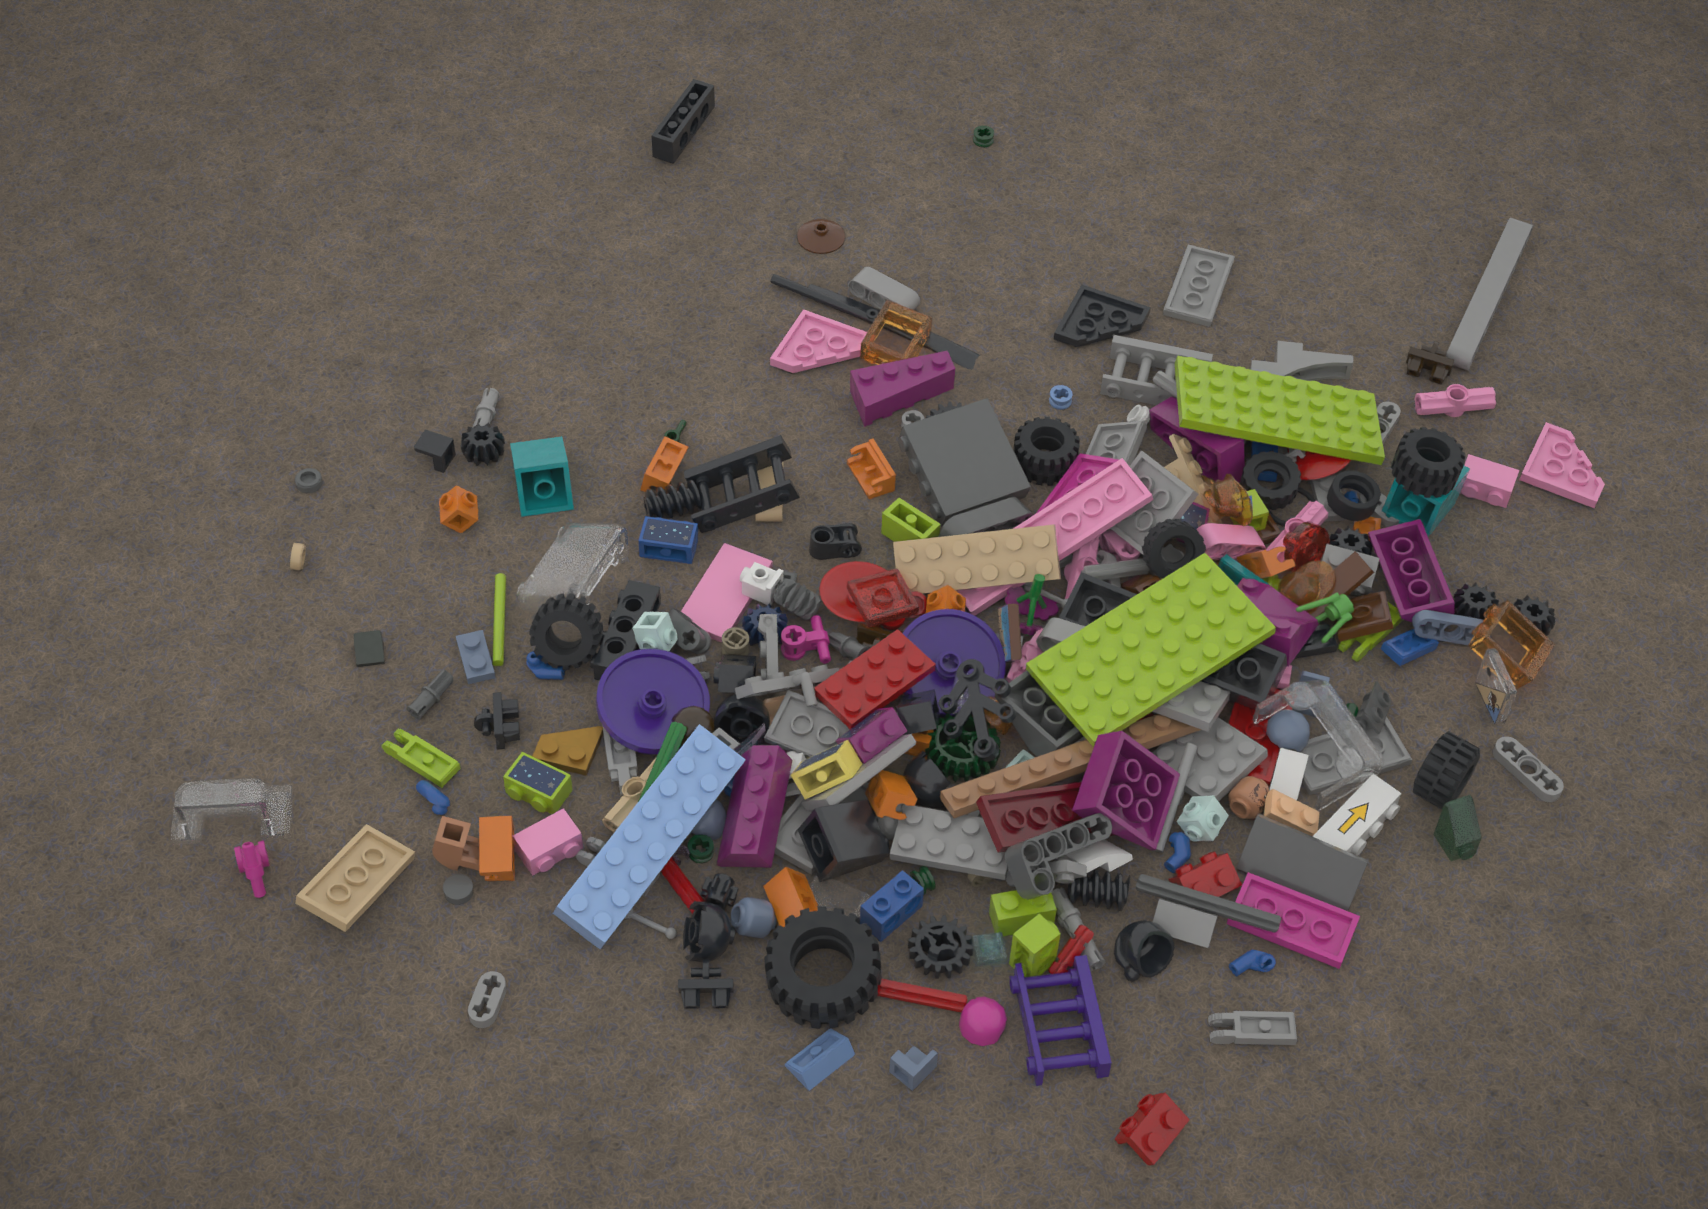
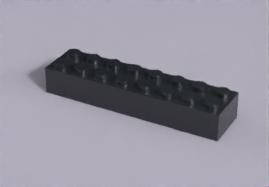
M1081 572L1059 618L1087 626L1137 594ZM1259 643L1202 679L1201 682L1229 691V700L1265 714L1287 667V656L1285 653Z

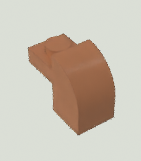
M442 816L432 850L433 856L439 863L452 870H458V867L462 866L479 871V838L468 835L471 823Z

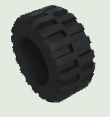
M817 906L818 911L810 912L809 908L800 910V916L796 918L794 915L789 916L785 919V927L780 925L774 930V939H770L766 947L767 955L764 957V965L771 998L775 1005L780 1004V1011L786 1017L793 1014L794 1022L802 1026L805 1021L811 1022V1028L821 1029V1024H829V1029L838 1027V1022L843 1020L846 1024L851 1023L855 1020L857 1012L863 1015L869 1009L868 1001H875L878 995L877 986L881 984L882 979L881 953H879V944L876 937L872 936L871 928L866 923L860 925V917L853 913L846 916L844 915V909L835 907L834 911H827L826 906ZM817 949L839 951L852 962V969L848 975L838 983L830 986H814L804 982L795 974V967L804 955Z

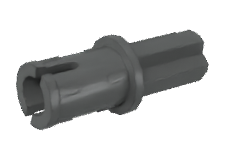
M839 632L829 633V646L840 651L843 657L856 659L870 649L858 643L855 637H847Z
M441 670L428 686H423L421 688L422 692L406 708L408 712L412 710L410 715L421 720L434 703L440 702V696L453 683V676L448 671Z

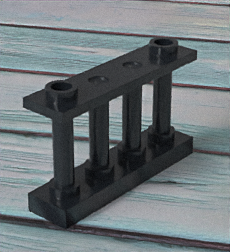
M781 435L684 471L686 481L693 480L700 495L702 511L692 514L691 517L694 523L698 524V529L701 533L715 530L716 528L800 498L790 479L785 480L782 462L791 459L792 456L789 447ZM772 466L775 484L761 489L757 471ZM747 475L751 493L736 498L733 480ZM723 484L726 502L712 507L709 488Z

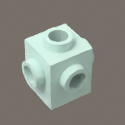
M644 612L632 628L640 649L670 651L678 640L677 632L673 627L668 612Z
M1214 795L1192 796L1189 803L1185 805L1177 823L1191 841H1213L1218 836L1221 827L1229 815Z

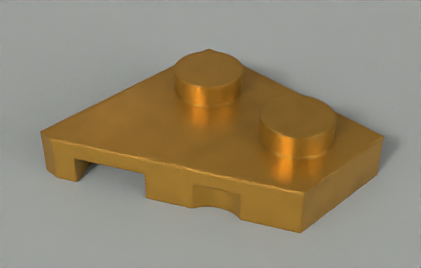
M597 726L541 735L532 757L557 769L587 776L603 737V727Z

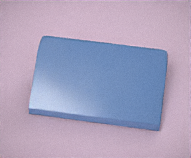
M829 1029L784 1065L810 1091L852 1058L855 1052L849 1038L833 1029Z

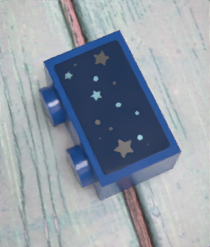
M645 516L638 540L639 556L692 564L698 543V524Z

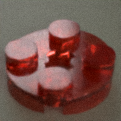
M1307 521L1297 526L1293 532H1288L1283 539V545L1286 547L1284 560L1293 559L1295 563L1294 567L1287 570L1294 573L1311 575L1320 568V559L1325 552L1326 545H1330L1329 534L1325 528Z

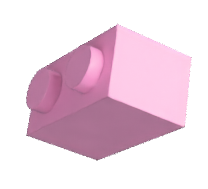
M1468 454L1465 466L1470 468V471L1460 494L1488 502L1494 506L1506 508L1519 470Z
M564 808L513 835L515 852L532 876L539 872L550 870L555 863L564 858H572L583 849L582 834Z

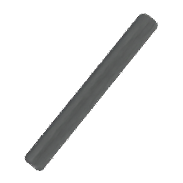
M1141 874L1136 883L1137 891L1276 933L1281 924V917L1279 915Z

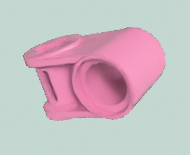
M1112 529L1099 535L1101 549L1113 554L1117 562L1134 560L1140 556L1138 550Z

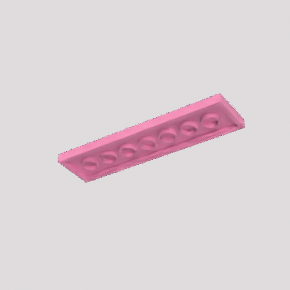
M1121 458L1013 529L1054 524L1060 561L1153 501V496L1125 460ZM1025 583L956 591L966 598L965 607L969 613L976 616L1007 596L1009 588L1020 587Z

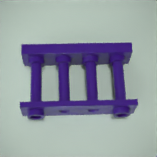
M1087 955L1075 956L1073 968L1069 969V972L1024 977L1022 964L1016 963L1014 976H1009L1011 993L1017 994L1030 1057H1026L1027 1071L1029 1076L1034 1075L1036 1086L1042 1085L1045 1070L1085 1065L1095 1069L1097 1078L1109 1077L1112 1062ZM1070 984L1071 987H1076L1078 995H1075V999L1030 1004L1027 989ZM1076 1011L1077 1014L1082 1013L1084 1022H1081L1080 1026L1039 1031L1035 1029L1033 1016ZM1083 1038L1084 1041L1088 1040L1090 1049H1087V1053L1048 1058L1041 1057L1039 1043Z

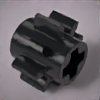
M717 873L713 879L706 877L700 896L705 897L704 902L715 904L725 909L726 905L733 907L739 888L734 887L735 881L733 878L726 874Z

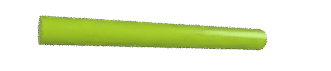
M502 573L495 575L492 663L494 666H503L506 575Z

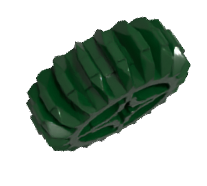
M946 714L944 720L939 718L937 729H934L933 733H927L932 736L929 748L925 749L927 760L931 759L946 778L950 775L953 776L955 783L959 777H963L964 781L968 782L971 776L976 779L981 777V774L987 775L990 773V769H994L997 765L1001 750L999 749L998 756L990 762H984L978 756H974V744L978 738L972 715L963 726L960 737L947 740L946 744L940 745L948 738L943 731L944 724L948 720H954L956 715L952 717L950 714ZM986 721L989 737L993 738L1000 748L1001 741L997 737L996 728H991L990 721ZM957 726L951 727L949 733L954 732ZM989 743L983 745L981 748H984L985 750L988 747Z

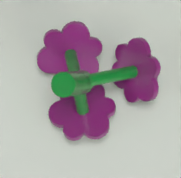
M1042 574L1034 576L1030 592L1025 594L1022 587H1011L1007 590L1008 596L1005 597L1006 604L1019 605V614H1028L1027 622H1020V632L1026 636L1034 635L1038 629L1043 628L1042 626L1034 625L1033 619L1040 618L1042 621H1046L1049 619V616H1055L1059 612L1057 602L1040 595L1045 581V577Z

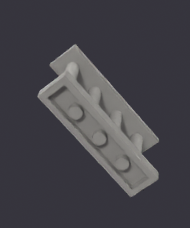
M1114 335L1110 359H1116L1112 376L1103 374L1100 394L1158 405L1171 396L1177 399V397L1157 384L1147 383L1150 368L1166 369L1165 374L1174 379L1177 356L1193 357L1198 360L1212 362L1213 354ZM1126 362L1141 364L1137 380L1122 378Z

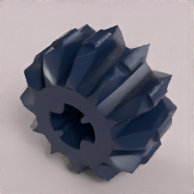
M769 603L767 607H762L758 604L756 610L749 608L747 616H744L742 619V627L749 635L750 646L758 643L760 648V641H765L764 635L758 631L760 614H777L778 644L782 645L781 633L788 625V618L786 614H782L780 607L772 609Z

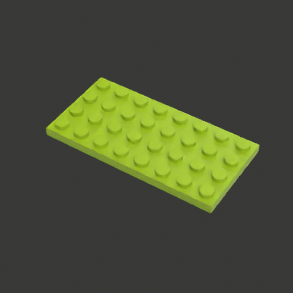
M1177 356L1175 376L1179 427L1382 465L1385 454L1374 393H1369L1365 390L1348 389L1339 385L1322 384L1317 381L1296 379L1292 376L1275 375L1266 371L1250 370L1241 366L1234 367L1219 362H1208L1193 357Z
M1204 553L1026 663V670L1094 747L1098 735L1122 731L1275 634L1276 627L1215 562Z

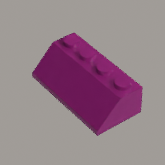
M1421 519L1368 532L1376 556L1380 558L1379 564L1401 619L1412 622L1413 616L1422 610L1454 614L1453 597Z
M753 745L741 755L746 760L734 777L716 864L721 867H772L793 760L779 745Z

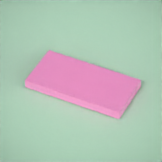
M724 543L681 612L708 632L711 639L722 643L724 631L736 627L752 601V598L742 594L740 575L745 567L751 568L754 562L772 568L773 561Z

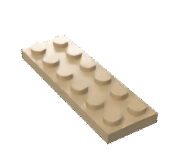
M1054 524L893 542L897 582L900 586L901 596L912 591H918L922 594L932 593L946 585H949L954 590L1028 583L1033 582L1036 574H1042L1045 577V581L1061 579L1056 527Z

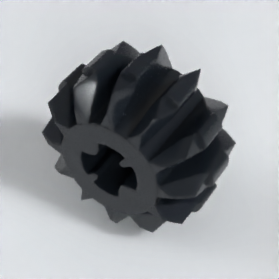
M489 422L485 426H480L477 423L475 428L468 426L467 432L462 433L461 452L468 462L474 461L476 466L484 462L488 466L490 460L498 462L499 456L504 455L505 439L503 434L500 433L498 426L491 427Z
M1349 526L1345 530L1338 528L1334 534H1331L1327 542L1329 545L1370 556L1373 548L1371 541L1368 540V534H1360L1359 528L1354 531Z
M1476 582L1472 587L1464 584L1461 589H1457L1453 596L1454 615L1482 619L1488 625L1497 615L1499 600L1495 599V592L1487 591V585L1481 588L1478 587Z
M1526 595L1523 600L1517 599L1512 608H1510L1508 612V628L1515 629V636L1524 635L1525 641L1529 637H1532L1535 642L1540 637L1546 639L1556 622L1554 617L1555 609L1548 608V601L1540 602L1539 597L1532 600Z

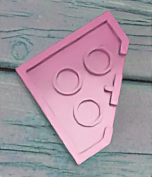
M803 309L771 356L770 365L796 373L861 356L871 341V333Z
M1546 422L1524 467L1520 481L1595 508L1604 488V482L1600 477H1596L1592 471L1591 462L1584 451H1580L1574 443L1575 437L1571 431Z

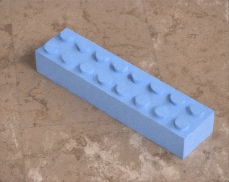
M699 724L563 897L553 914L594 946L601 949L746 759Z

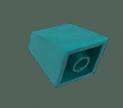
M562 436L510 443L521 517L574 510L569 466Z
M1464 465L1453 490H1450L1447 495L1442 494L1441 497L1437 498L1434 496L1425 498L1420 494L1419 496L1414 495V492L1403 489L1404 486L1399 485L1395 481V477L1382 512L1386 513L1388 518L1393 517L1399 520V524L1421 519L1426 534L1429 537L1456 503L1470 468Z

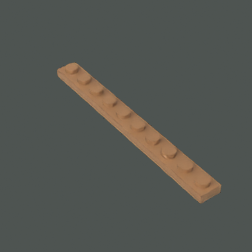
M1157 714L1137 721L1122 731L1143 747L1149 749L1202 729ZM1087 739L942 790L940 799L953 818L979 810L976 801L980 796L1041 788L1085 772L1094 747Z

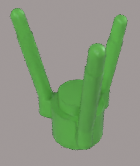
M1336 592L1330 597L1296 608L1297 612H1302L1327 604L1325 612L1315 617L1318 623L1327 617L1332 621L1339 620L1322 638V643H1326L1344 623L1352 619L1351 613L1354 612V607L1345 594L1339 595Z

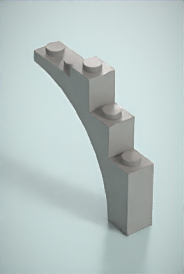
M1278 341L1274 362L1252 360L1250 370L1266 371L1281 376H1292L1306 381L1349 379L1353 366V356L1303 351V343Z

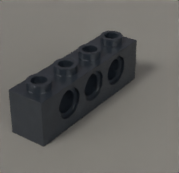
M696 79L691 81L651 135L652 157L672 164L675 163L714 109V85Z
M629 580L625 590H620L617 609L611 611L608 630L602 632L598 653L595 652L591 658L590 667L594 670L595 680L600 681L604 671L617 658L626 653L640 650L632 628L644 612H658L661 604L660 587Z

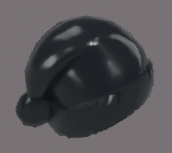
M1140 920L1125 926L1118 934L1114 945V956L1116 962L1124 969L1125 978L1128 981L1135 982L1140 976L1151 978L1164 971L1174 956L1173 951L1175 947L1171 935L1159 924Z

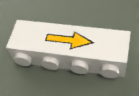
M1372 774L1312 837L1358 856L1365 848L1366 840L1370 836L1375 838L1382 830L1383 822L1386 819L1392 820L1400 810L1398 802L1401 793Z

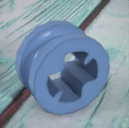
M1064 385L1054 386L1050 391V405L1059 410L1070 407L1073 396L1071 389Z

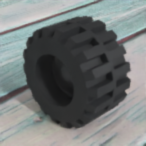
M1045 416L1044 419L1036 417L1034 421L1028 420L1024 422V426L1021 425L1018 428V433L1015 434L1013 451L1028 482L1031 483L1034 480L1037 481L1036 485L1041 486L1042 483H1047V486H1053V482L1058 484L1077 458L1080 439L1079 436H1076L1077 431L1074 428H1070L1069 423H1062L1061 419L1055 418L1054 420Z
M1420 427V430L1416 428L1411 429L1410 433L1406 432L1399 442L1391 463V473L1393 477H1396L1395 481L1399 485L1404 486L1403 489L1414 492V495L1419 496L1420 494L1425 498H1430L1431 496L1437 498L1441 497L1442 494L1447 495L1455 487L1464 466L1466 456L1465 452H1462L1463 447L1461 444L1456 443L1457 440L1454 437H1449L1448 433L1444 431L1440 432L1435 428L1427 429L1426 427Z
M563 593L558 594L556 599L553 597L547 599L546 603L539 607L529 631V635H532L529 640L531 646H536L533 652L536 656L541 654L543 656L541 661L545 664L548 661L553 663L552 667L556 669L559 665L563 666V670H569L571 665L576 669L581 667L582 662L586 664L590 661L592 655L594 656L602 638L603 623L600 622V612L594 613L596 606L593 603L587 605L585 603L586 598L581 596L580 600L575 599L576 594L572 593L569 594L568 598H565ZM558 621L570 622L579 629L582 638L574 642L563 641L554 634L551 625Z
M1450 731L1443 734L1434 744L1420 767L1413 784V793L1442 810L1451 807L1463 791L1479 761L1480 748Z

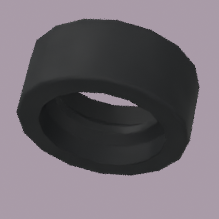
M1344 471L1333 479L1328 490L1327 501L1333 512L1341 518L1350 521H1362L1368 519L1374 513L1380 501L1381 492L1378 484L1367 474L1359 471ZM1340 489L1356 490L1364 495L1367 502H1352L1343 496Z

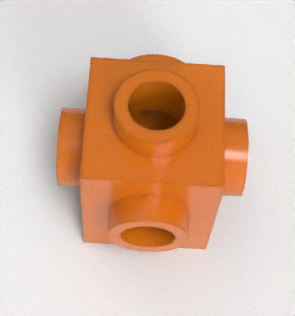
M456 485L439 499L441 524L459 533H463L478 521L477 495Z
M946 585L928 594L926 613L940 609H955L965 612L966 598L949 585Z

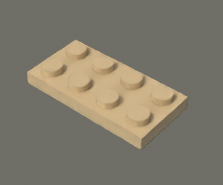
M366 824L296 895L295 904L346 932L414 860L415 851Z

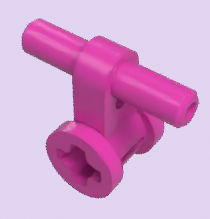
M815 615L810 618L813 631L805 632L802 627L797 625L787 626L783 629L781 633L783 643L781 653L784 658L790 661L800 660L804 657L806 651L817 649L821 663L827 664L831 661L828 648L830 641L827 631L823 628L820 616Z
M264 840L259 841L258 845L255 846L252 842H245L242 845V849L240 846L234 847L239 872H245L246 878L250 879L254 896L257 898L265 896L266 890L262 879L264 875L263 867H268L270 864Z

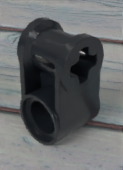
M852 523L814 527L810 534V555L817 560L858 556L862 551V547L856 537L858 534L857 526Z

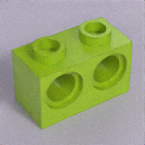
M1039 913L1016 931L1012 938L1009 965L1015 969V964L1021 963L1024 977L1039 976L1046 972L1057 958L1061 934L1057 926L1052 921H1047Z

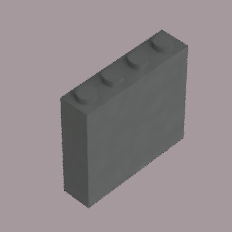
M988 398L902 427L898 437L899 447L902 452H906L909 458V468L913 474L917 475L920 491L924 497L927 496L930 503L931 515L934 519L938 520L941 526L955 515L1011 497H1016L1020 500L1027 496L1031 486Z

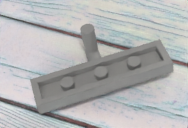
M821 665L811 668L809 673L803 668L789 672L790 676L784 677L783 672L767 676L768 680L763 681L761 676L745 679V685L735 688L737 699L802 688L806 707L817 704L813 686L819 685L840 669H828L827 665Z

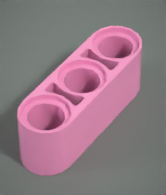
M1207 523L1196 529L1204 539L1203 543L1206 545L1205 553L1212 560H1221L1227 554L1237 561L1236 557L1239 555L1267 549L1252 526Z

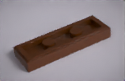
M1355 551L1295 604L1302 606L1330 597L1336 592L1339 595L1345 594L1348 596L1375 572ZM1327 604L1305 611L1315 618L1325 612Z

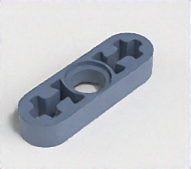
M1431 610L1419 611L1412 618L1415 633L1419 637L1469 646H1481L1490 639L1487 623L1482 619ZM1449 625H1458V628L1452 632L1444 631Z

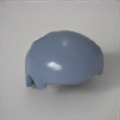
M1281 710L1268 720L1266 734L1270 741L1278 745L1280 749H1296L1297 752H1301L1308 744L1310 726L1301 713L1294 710Z
M716 799L690 834L707 835L712 840L721 837L726 820V811L723 804Z

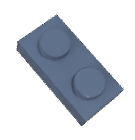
M483 630L456 636L468 684L494 679L495 672Z

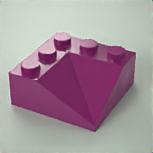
M1243 578L1237 587L1276 627L1275 634L1260 644L1285 653L1287 656V666L1289 667L1317 628L1318 620L1306 611L1297 612L1296 608L1299 606L1269 584L1258 582L1255 579Z
M1123 731L1100 734L1094 745L1072 811L1082 818L1101 813L1111 821L1112 834L1149 850H1156L1180 773Z

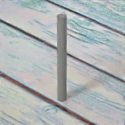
M1186 743L1177 771L1180 773V777L1157 848L1153 851L1163 853L1197 750V746L1194 744Z

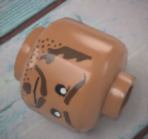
M1247 776L1242 778L1228 795L1232 812L1240 818H1256L1258 814L1265 810V799L1270 791L1265 781L1256 777Z

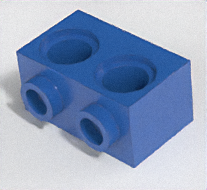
M902 870L860 906V924L866 923L871 928L872 935L882 942L923 906L924 888Z

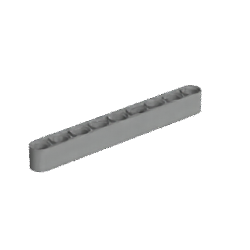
M1509 218L1447 351L1446 357L1454 359L1453 366L1469 371L1533 229L1532 224Z

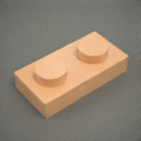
M1275 789L1267 793L1264 816L1310 836H1313L1318 831L1319 811Z

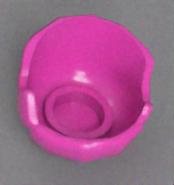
M985 996L971 999L963 1008L959 1020L962 1036L970 1043L980 1046L996 1043L1006 1027L1007 1017L1005 1009L996 1000Z

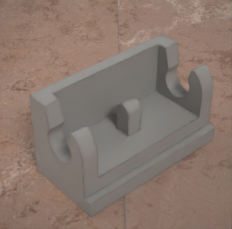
M1160 898L1153 922L1159 924L1173 938L1208 948L1218 915Z

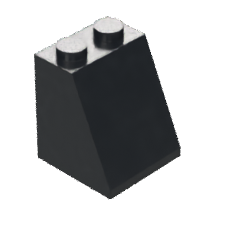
M868 800L815 808L797 829L820 882L880 863L890 853L889 841L882 834L878 825V817L874 809L870 807Z

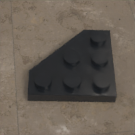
M1081 284L1055 330L1053 340L1074 347H1080L1113 338L1114 335L1121 336L1140 331L1150 314L1151 307Z

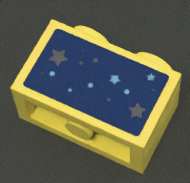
M846 740L801 761L792 772L791 777L806 800L853 778L862 766V762L849 740Z

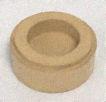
M293 544L290 559L291 570L301 571L303 569L306 555V546L304 544Z

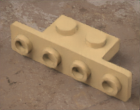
M1172 434L1169 436V439L1178 459L1164 468L1199 494L1193 502L1210 509L1207 523L1222 524V513L1213 504L1211 499L1212 491L1201 477L1202 469L1199 463L1193 459L1191 444L1186 438Z

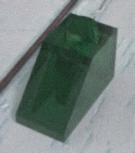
M1471 795L1444 804L1433 834L1450 861L1460 858L1467 860L1473 857L1482 839Z

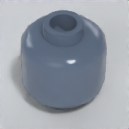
M743 898L733 906L731 911V924L741 936L764 938L770 933L771 929L775 928L777 923L772 904L764 899Z

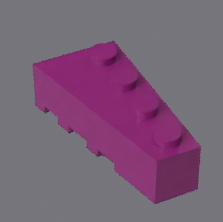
M947 350L851 370L850 392L864 427L873 424V421L882 417L884 419L891 416L892 412L899 409L910 408L914 406V403L922 399L928 400L954 389L955 366Z
M1173 396L1149 410L1150 429L1173 450L1174 448L1169 436L1175 434L1186 438L1192 446L1191 454L1193 459L1199 463L1202 469L1201 475L1207 480L1212 478L1218 483L1216 488L1221 493L1240 483L1245 466L1244 439L1179 427L1178 402Z

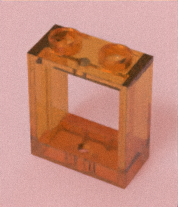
M887 300L861 342L860 358L868 363L880 365L917 357L931 334L932 317ZM885 323L915 335L904 354L874 343Z
M1508 600L1498 606L1493 604L1485 611L1483 615L1485 617L1484 621L1473 630L1472 634L1474 637L1468 646L1514 689H1518L1534 680L1555 644ZM1497 623L1527 650L1519 664L1490 637Z

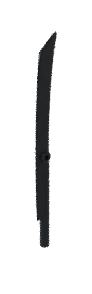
M773 274L770 282L772 284L867 321L870 324L877 325L936 353L948 350L951 360L966 369L972 370L976 359L980 356L933 332L854 299L813 284L806 287L776 274Z

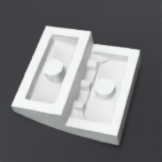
M1105 839L1056 858L1058 860L1067 859L1087 866V873L1099 866L1111 872L1133 860L1132 854Z

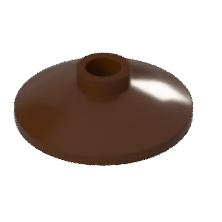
M815 219L804 223L799 228L797 240L801 247L809 252L827 254L838 250L843 245L845 232L834 221Z

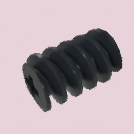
M688 480L686 487L682 482H678L676 490L669 484L666 487V493L662 487H657L656 495L651 489H647L646 495L643 498L647 517H653L656 514L657 517L663 518V512H666L671 519L673 518L674 510H677L679 515L683 516L684 508H687L690 514H693L695 505L701 511L700 495L693 480Z
M1094 869L1090 877L1087 875V877L1074 878V882L1068 885L1067 895L1070 896L1072 904H1075L1078 897H1081L1083 906H1087L1092 898L1095 908H1098L1102 900H1105L1106 909L1110 910L1113 903L1117 902L1118 911H1122L1127 903L1130 875L1124 883L1121 873H1117L1112 881L1110 872L1106 871L1102 879H1100L1098 870Z

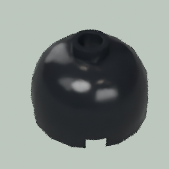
M736 694L727 697L718 706L714 717V730L716 731L718 728H721L740 745H746L765 725V731L753 744L762 745L765 742L764 737L770 727L769 712L764 703L755 696L737 699Z
M921 751L907 764L903 776L917 797L916 803L919 802L924 807L931 809L943 807L944 804L940 799L941 791L947 789L946 787H949L950 783L931 759L926 762L923 760L926 757V753Z
M694 901L689 908L694 910L692 918L686 917L684 923L683 950L690 945V955L685 958L686 960L703 962V959H709V962L718 959L726 951L728 944L732 945L735 938V928L731 926L730 919L725 910L718 905Z

